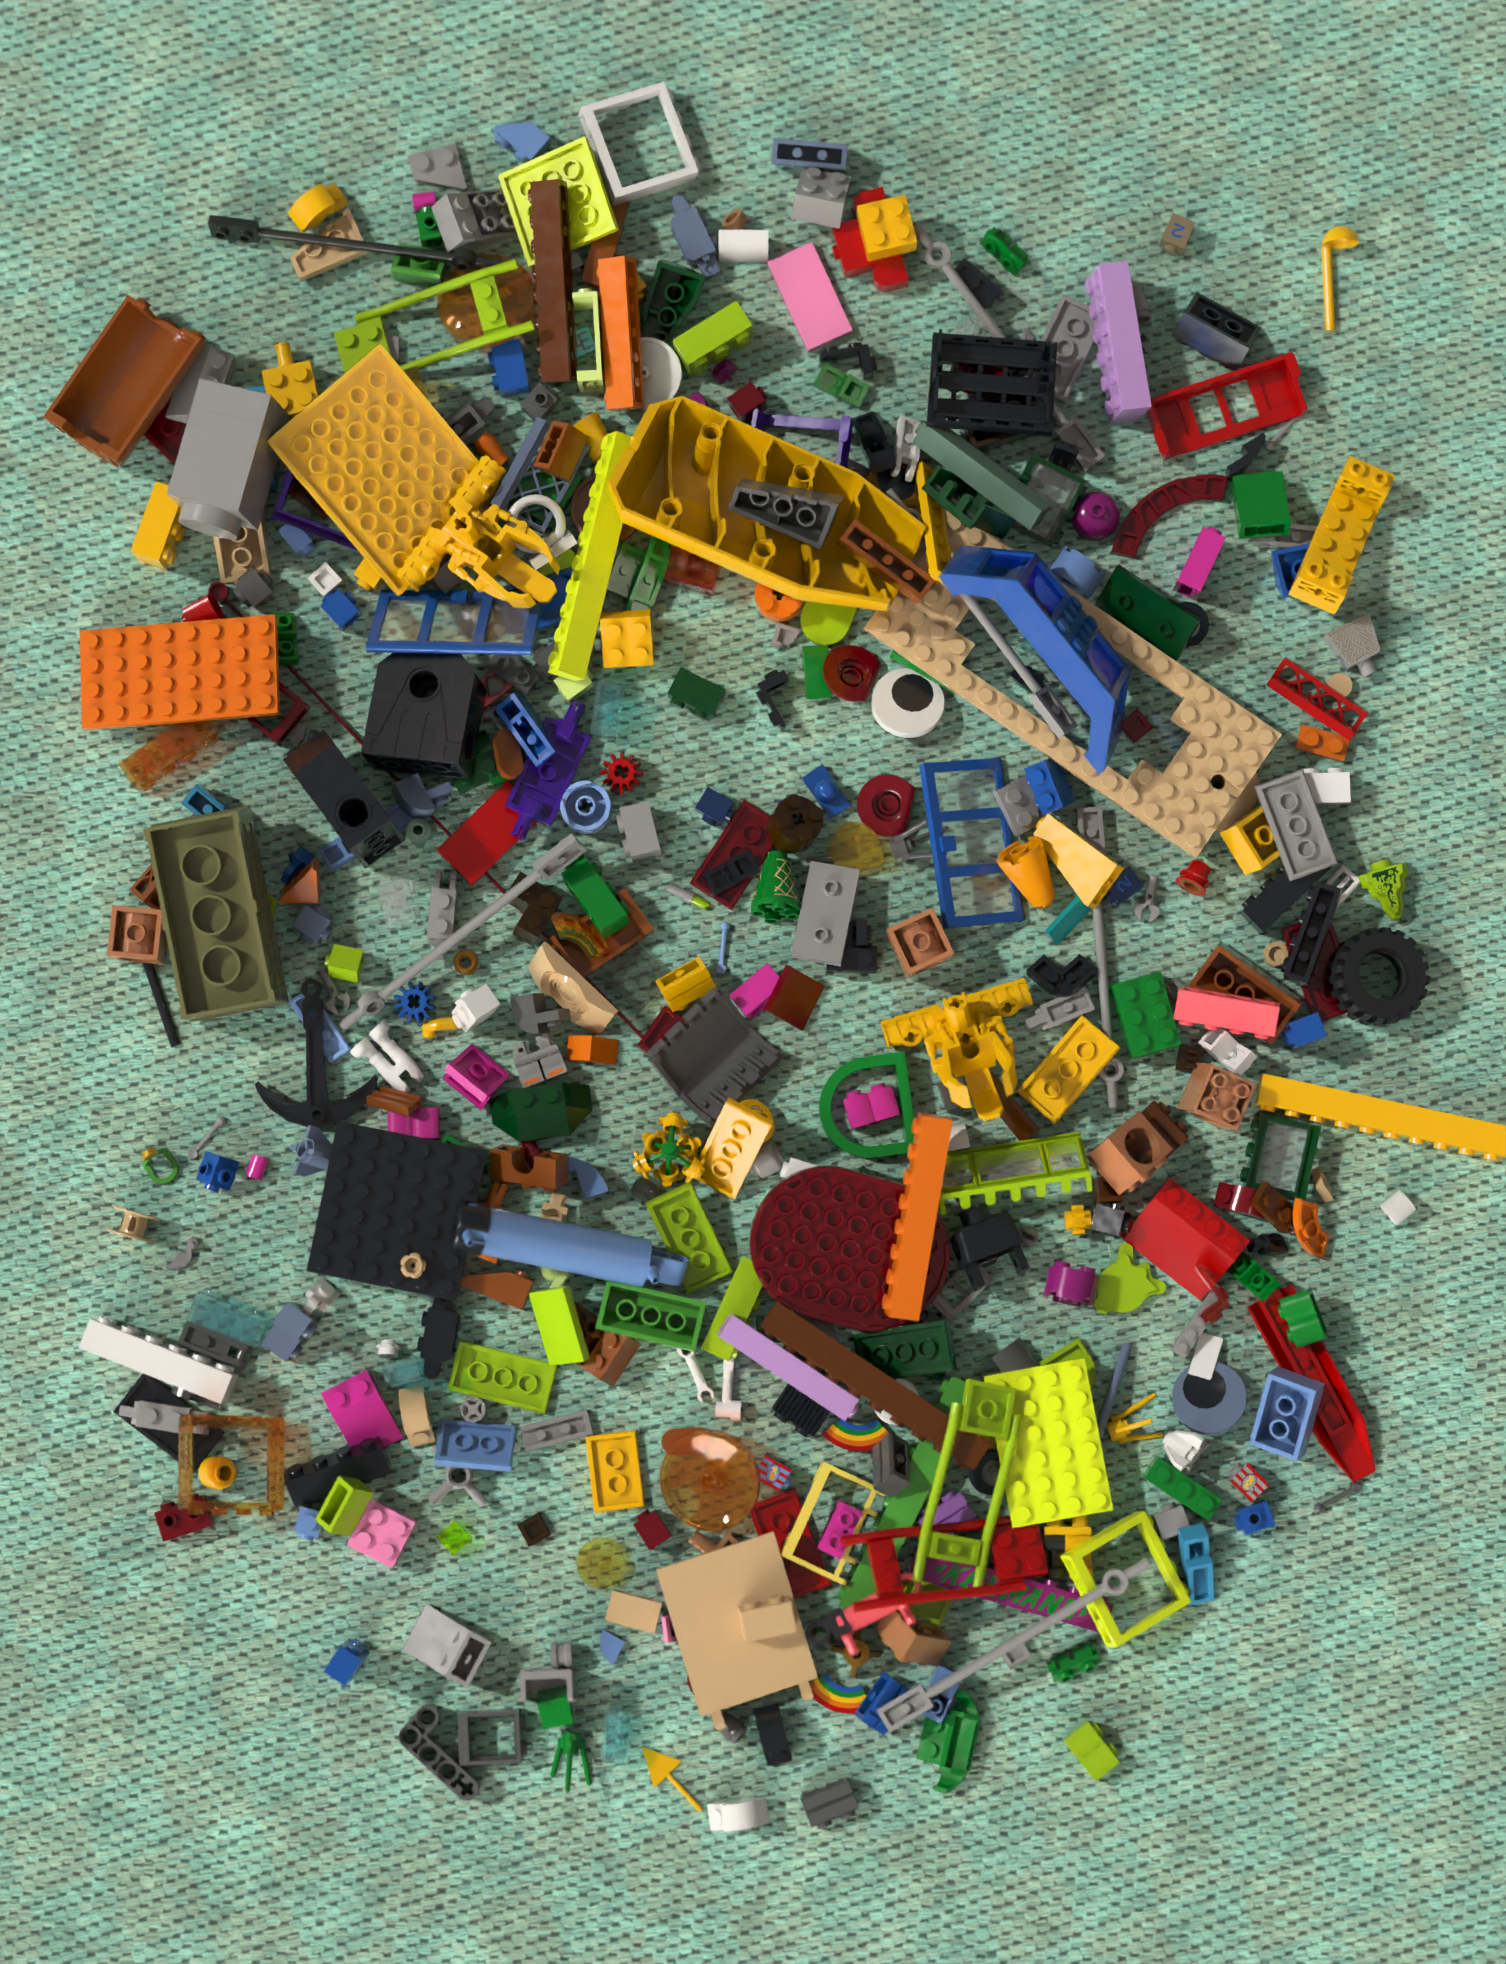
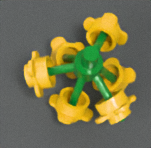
M674 1112L668 1113L666 1117H660L658 1122L663 1124V1131L657 1130L656 1133H643V1153L640 1154L637 1150L634 1151L635 1160L632 1161L635 1171L638 1174L642 1173L646 1179L650 1178L649 1172L653 1171L654 1178L659 1179L662 1182V1186L666 1188L671 1187L676 1181H681L683 1174L687 1176L685 1179L686 1183H689L692 1178L695 1180L699 1179L705 1170L702 1166L705 1158L702 1157L698 1160L697 1154L699 1147L702 1145L701 1139L699 1137L693 1138L685 1132L680 1135V1139L675 1143L674 1135L680 1134L683 1131V1126H688L689 1121L682 1119L680 1114ZM665 1132L669 1134L668 1141L665 1139ZM662 1157L666 1159V1162H663L658 1169H655L654 1161ZM677 1159L685 1165L682 1172L679 1171L678 1166L672 1160Z

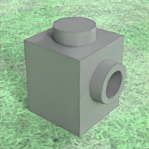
M1175 1502L1160 1506L1162 1511L1151 1514L1159 1537L1162 1540L1178 1535V1528L1190 1526V1523H1193L1189 1509H1184L1183 1505H1176Z

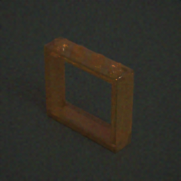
M200 1414L180 1416L178 1510H187L188 1515H201L203 1510H211V1515H227V1511H235L236 1516H249L251 1511H259V1516H274L275 1511L284 1510V1417ZM193 1428L267 1430V1503L193 1501Z

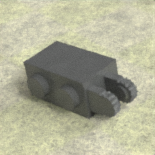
M487 396L477 400L472 405L467 401L444 420L463 442L485 425L482 419L494 410V403Z

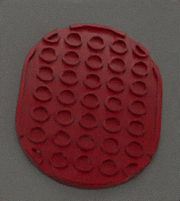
M828 1165L806 1168L780 1181L770 1190L759 1205L750 1230L751 1261L763 1287L777 1302L795 1313L851 1329L884 1331L885 1329L904 1325L912 1321L888 1317L885 1309H882L883 1296L888 1294L889 1284L886 1283L888 1269H892L893 1259L890 1257L891 1247L893 1244H896L898 1235L895 1234V1223L897 1219H900L902 1209H899V1199L901 1194L905 1193L906 1185L852 1169ZM938 1212L921 1312L929 1304L931 1305L938 1296L949 1268L950 1245L944 1223Z

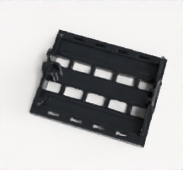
M939 329V333L933 332L926 427L1051 437L1053 430L1057 342L942 333V329ZM943 364L953 365V371H943ZM958 365L978 367V372H958ZM983 367L1003 369L1002 375L983 374ZM1008 369L1028 371L1027 377L1008 376ZM1033 371L1040 372L1038 378H1033ZM938 389L950 391L951 399L938 398ZM961 390L972 391L976 394V401L956 399V392ZM986 392L997 393L1001 396V403L981 401V394ZM1011 394L1022 395L1026 398V405L1006 403V396ZM1036 396L1046 397L1045 406L1031 405V398Z

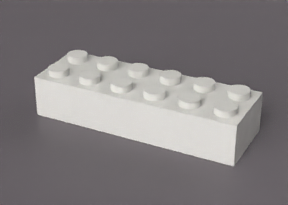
M99 1316L98 1319L89 1320L78 1348L219 1404L229 1402L239 1374L234 1372L235 1367L222 1362L214 1365L210 1363V1357L199 1353H193V1356L187 1354V1348L177 1344L166 1346L163 1344L164 1339L151 1334L145 1337L141 1336V1330L128 1325H122L121 1328L116 1326L118 1321L106 1316Z

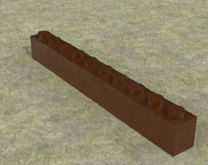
M776 1301L760 1325L764 1329L761 1333L773 1342L779 1339L785 1343L783 1349L794 1356L800 1353L806 1357L805 1364L816 1371L821 1367L828 1372L825 1376L837 1385L840 1381L849 1386L847 1392L858 1399L864 1396L870 1400L868 1406L880 1414L885 1410L892 1415L889 1420L901 1428L906 1424L913 1429L911 1435L922 1442L927 1438L934 1443L932 1449L941 1454L948 1427V1415ZM957 1430L951 1453L956 1458L953 1463L965 1471L969 1467L974 1470L991 1444L975 1433Z

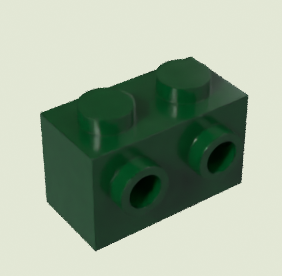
M681 667L667 696L671 699L670 703L680 709H683L685 706L693 710L692 714L702 720H706V718L713 720L726 694V689Z

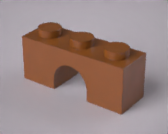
M502 1144L490 1149V1179L500 1180V1184L510 1185L519 1183L523 1188L543 1187V1190L547 1192L558 1191V1188L568 1184L569 1154L550 1151L543 1152L534 1156V1166L532 1168L525 1159V1147Z

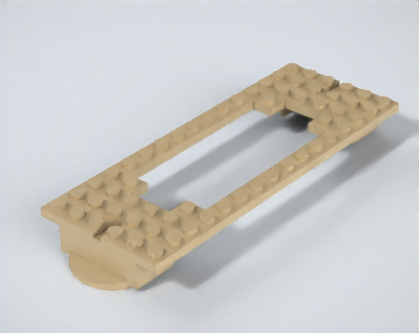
M946 511L945 519L951 558L962 545L1014 550L987 532L975 527L972 529L967 528L950 512ZM920 544L912 562L929 574L926 550ZM983 567L978 574L1017 579L1013 571ZM935 581L932 585L933 587L929 589L917 605L901 592H898L887 612L875 611L864 627L866 632L1196 859L1214 832H1221L1253 810L1258 800L1254 787L1260 785L1257 770L1282 734L1062 582L1060 583L1071 596H1075L1081 602V609L1085 614L1095 619L1098 624V630L1120 656L1183 698L1169 720L1190 733V735L1163 773L1141 759L1128 779L1109 766H1106L1105 771L1099 775L1085 758L1084 753L1086 751L1065 736L1058 738L1048 724L962 666L975 647V644L958 633L956 629L970 608L959 594L954 597L940 581ZM1211 781H1217L1221 789L1214 788Z

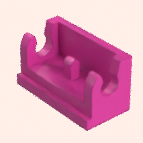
M767 963L729 995L749 1021L764 1010L779 976Z

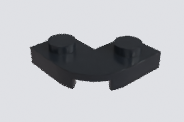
M1081 954L1075 957L1063 969L1046 955H1042L1026 970V975L1049 994L1061 997L1077 993L1098 974V969Z

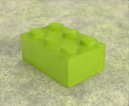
M736 300L673 339L674 351L688 375L696 374V376H699L709 369L708 365L715 361L720 363L730 356L729 352L736 348L741 350L751 343L750 339L753 338L752 324Z

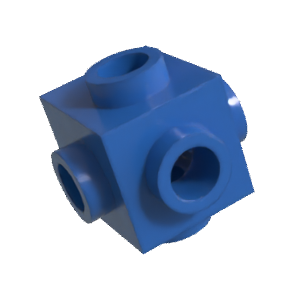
M205 1151L202 1163L198 1168L196 1180L205 1183L204 1188L211 1191L219 1192L220 1188L230 1191L231 1185L235 1180L239 1162Z

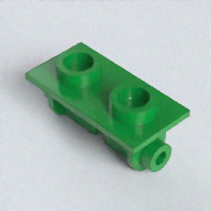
M993 227L991 230H987L980 244L1002 264L1005 270L1016 277L1021 268H1024L1030 262L1027 258L1028 254L1016 244L1010 249L1008 245L1012 240L1000 228Z
M1086 1643L1072 1649L1071 1651L1075 1659L1070 1660L1067 1652L1050 1658L1051 1661L1046 1664L1049 1671L1052 1672L1053 1681L1066 1682L1072 1679L1076 1673L1081 1671L1087 1673L1096 1669L1101 1660L1099 1654H1096L1097 1650L1094 1643L1090 1645Z

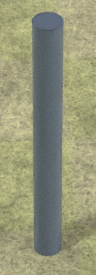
M1122 1343L1097 1419L1100 1441L1102 1440L1132 1349V1345L1129 1343Z

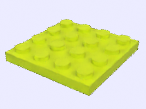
M585 136L498 175L528 267L530 268L535 264L534 254L531 250L533 229L529 222L530 214H532V206L528 199L530 182L553 179L567 182L571 251L619 230L589 139Z

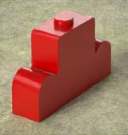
M883 187L861 192L855 197L853 214L856 219L842 222L840 229L833 227L832 236L835 245L831 246L835 261H840L844 277L848 278L873 271L872 282L874 287L880 292H890L908 287L909 279L902 254L868 262L856 216L858 205L886 199Z

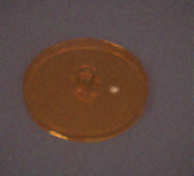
M481 255L484 257L502 259L503 262L513 260L511 258L501 255ZM518 262V269L495 275L508 327L530 321L536 307L534 284L528 272ZM476 266L475 269L468 272L460 271L455 267L443 282L487 267ZM471 283L440 294L437 299L439 317L445 329L460 343L484 335ZM516 336L506 338L497 342H493L479 348L498 346L512 340Z
M704 1429L691 1432L673 1444L663 1459L660 1469V1487L664 1500L678 1519L695 1529L710 1532L729 1529L748 1516L759 1497L761 1480L755 1458L740 1440L723 1431Z

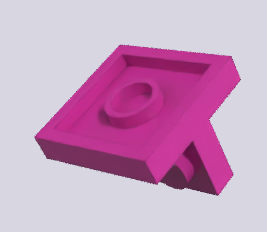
M472 1043L448 1064L444 1070L446 1074L443 1080L482 1110L511 1075Z

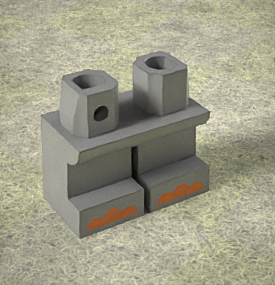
M548 1033L535 1037L540 1050L530 1053L526 1041L514 1045L516 1057L514 1062L523 1088L546 1082L538 1062L539 1060L548 1081L569 1073L558 1045L554 1044Z

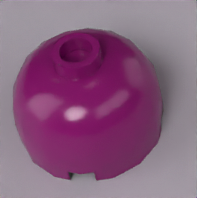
M1103 491L1085 493L1082 500L1077 499L1072 507L1076 512L1070 522L1077 534L1088 541H1102L1116 531L1120 522V510L1117 502L1111 495Z

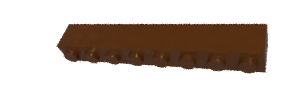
M560 179L530 182L528 199L532 206L529 222L533 229L531 250L534 254L535 264L532 267V273L536 279L534 300L538 309L535 323L537 329H539L537 351L540 354L541 361L538 367V374L540 379H542V383L549 385L576 383L578 366L574 303L572 298L573 280L567 182Z

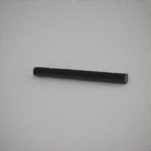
M142 963L171 1048L178 1046L181 1043L154 965Z

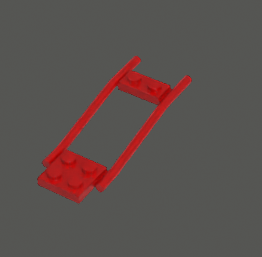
M1010 1515L997 1517L991 1540L990 1550L998 1584L903 1594L904 1589L893 1539L920 1536L922 1526L892 1528L840 1536L841 1546L867 1543L876 1595L878 1597L876 1599L853 1602L854 1612L906 1604L1026 1590L1023 1578L1043 1576L1049 1573L1039 1525L1033 1524L1012 1528ZM986 1519L933 1524L931 1531L953 1533L984 1529Z

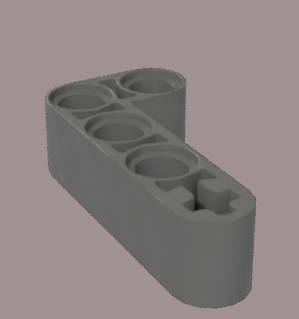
M424 1704L399 1732V1742L460 1799L466 1801L474 1799L480 1791V1781L464 1765L459 1766V1761L429 1734L439 1722L441 1712L434 1704ZM428 1709L434 1712L435 1720L428 1723L423 1720L422 1712ZM407 1729L415 1730L418 1734L417 1741L409 1742L405 1738V1731ZM427 1746L435 1748L437 1752L436 1758H426L424 1748ZM452 1764L456 1769V1774L451 1777L446 1776L442 1770L443 1765ZM460 1773L464 1775L461 1778V1780L465 1784H468L469 1782L473 1784V1793L471 1791L465 1793L463 1791L464 1784L460 1781L457 1783V1785L453 1783L455 1780H457Z

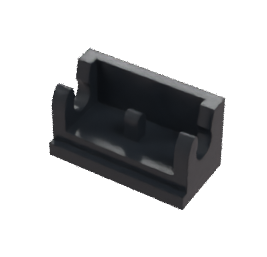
M965 258L955 268L983 308L990 309L993 306V302L1003 295L1004 292Z

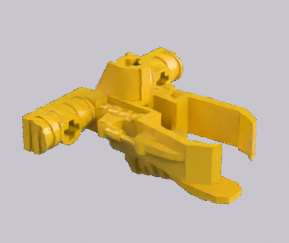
M487 455L482 456L478 466H475L464 480V485L461 488L459 487L455 497L450 499L449 503L455 508L451 518L442 530L430 526L427 530V535L423 536L420 540L419 546L413 549L412 553L405 560V565L397 571V576L406 586L419 592V588L436 575L442 557L448 553L452 556L448 564L450 571L461 579L467 580L478 592H485L499 600L507 601L513 608H532L537 604L535 600L539 603H549L557 593L555 583L513 554L516 549V543L545 555L549 560L550 566L558 575L560 566L547 543L535 531L530 529L525 521L512 517L510 513L502 510L496 504L490 506L484 513L478 511L480 505H483L486 500L491 499L495 495L501 477L507 472ZM499 518L517 525L513 528L505 524L501 528L497 523ZM465 566H468L477 573L479 577L476 581L463 569ZM499 574L525 594L506 591L494 580V577Z
M1019 978L1015 981H1009L976 993L965 995L962 992L961 995L952 996L947 1000L942 998L943 1010L938 1004H934L930 1007H924L917 1011H911L880 1022L888 1049L901 1045L915 1046L925 1038L924 1042L928 1055L931 1057L933 1072L938 1074L942 1083L949 1089L951 1101L963 1108H972L968 1093L969 1089L979 1118L987 1121L1001 1117L1003 1112V1106L989 1068L996 1066V1059L1004 1069L1002 1080L1006 1097L1014 1093L1018 1082L1015 1070L1016 1062L1013 1039L1008 1036V1031L1002 1017H1010L1019 1009L1024 1008V1006H1032L1033 1001L1025 978ZM996 1031H998L999 1034H1000L1001 1036H1003L1004 1038H1003V1039H1000V1038L998 1037V1035L996 1034ZM941 1049L942 1057L936 1059V1050ZM964 1076L967 1086L959 1083L956 1078Z

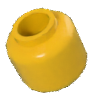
M210 1456L200 1464L198 1470L199 1479L207 1488L226 1489L235 1481L236 1467L227 1457Z

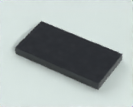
M142 1373L113 1412L119 1416L120 1405L134 1407L135 1401L142 1400L193 1407L179 1396L172 1394L171 1390L157 1379ZM119 1416L192 1473L196 1472L203 1460L206 1459L225 1434L223 1430L210 1420L199 1419L198 1417H192L191 1426L206 1427V1429H209L208 1435L196 1433L182 1434L137 1427L135 1424H131L132 1418Z

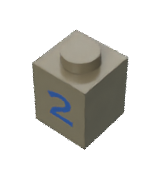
M1173 213L1159 246L1169 255L1176 256L1179 254L1182 256L1196 222Z

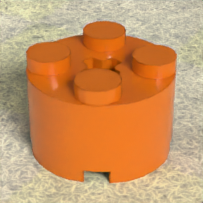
M757 582L755 587V604L759 612L767 620L775 623H784L800 613L804 601L796 600L787 595L782 596V600H777L776 594L778 591Z

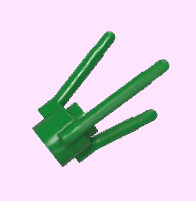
M562 1732L561 1738H558L550 1776L552 1778L555 1777L563 1750V1753L567 1754L566 1793L570 1792L573 1754H579V1749L586 1783L588 1786L592 1784L586 1753V1739H582V1733Z

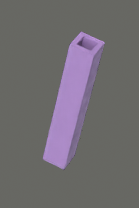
M730 1313L716 1333L721 1339L844 1421L848 1417L852 1418L858 1410V1398Z

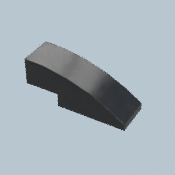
M874 411L851 418L856 422L853 429L872 474L896 467L892 448Z

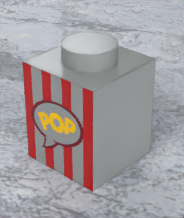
M1244 1462L1242 1465L1237 1463L1229 1471L1231 1477L1228 1481L1251 1503L1270 1485L1247 1462Z

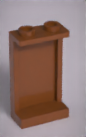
M626 888L617 892L615 898L618 902L622 900L630 911L627 914L629 919L628 925L604 939L587 915L577 921V923L589 930L599 940L607 956L589 958L578 944L570 940L560 939L559 935L550 937V946L583 978H586L653 932V927Z

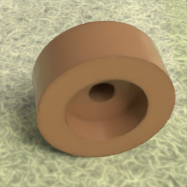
M735 209L723 219L722 226L725 230H747L744 225L747 221V216L741 209Z

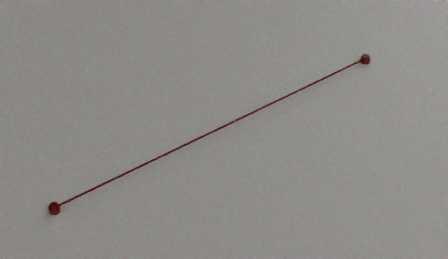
M214 582L209 586L208 594L212 593L218 603L226 602L239 617H244L228 600L229 589L224 583ZM286 665L348 732L363 745V741L296 670L291 665ZM387 771L396 782L400 781L393 772ZM434 815L430 817L448 837L452 835ZM486 872L485 875L488 877V879L503 894H505L506 891L488 872ZM543 931L542 935L549 941L550 937ZM588 977L584 978L618 1010ZM618 1010L617 1014L642 1039L643 1035L639 1032V1030Z

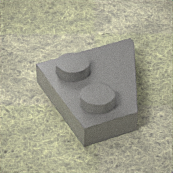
M455 143L408 156L414 182L430 183L438 187L445 188L446 186L460 189V191L464 192L468 191Z
M1025 775L993 792L1014 837L1036 827L1039 821L1038 808L1035 804L1034 793L1031 786L1027 783Z

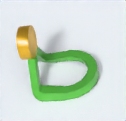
M151 1147L141 1154L144 1160L142 1166L154 1182L168 1184L177 1177L178 1164L168 1148L157 1150L155 1147ZM164 1154L171 1162L173 1171L169 1177L160 1179L154 1175L149 1165L152 1157Z

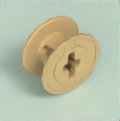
M112 1206V1208L124 1212L119 1231L106 1228V1231L155 1244V1241L144 1238L145 1230L149 1219L162 1221V1219Z

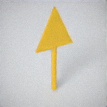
M642 1747L654 1788L667 1777L698 1811H702V1807L670 1774L682 1761Z

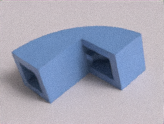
M569 1157V1173L576 1171L586 1200L610 1192L607 1183L596 1169L582 1160Z

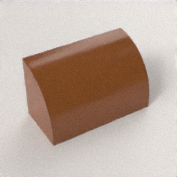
M552 421L533 466L548 475L569 482L588 436L569 423Z

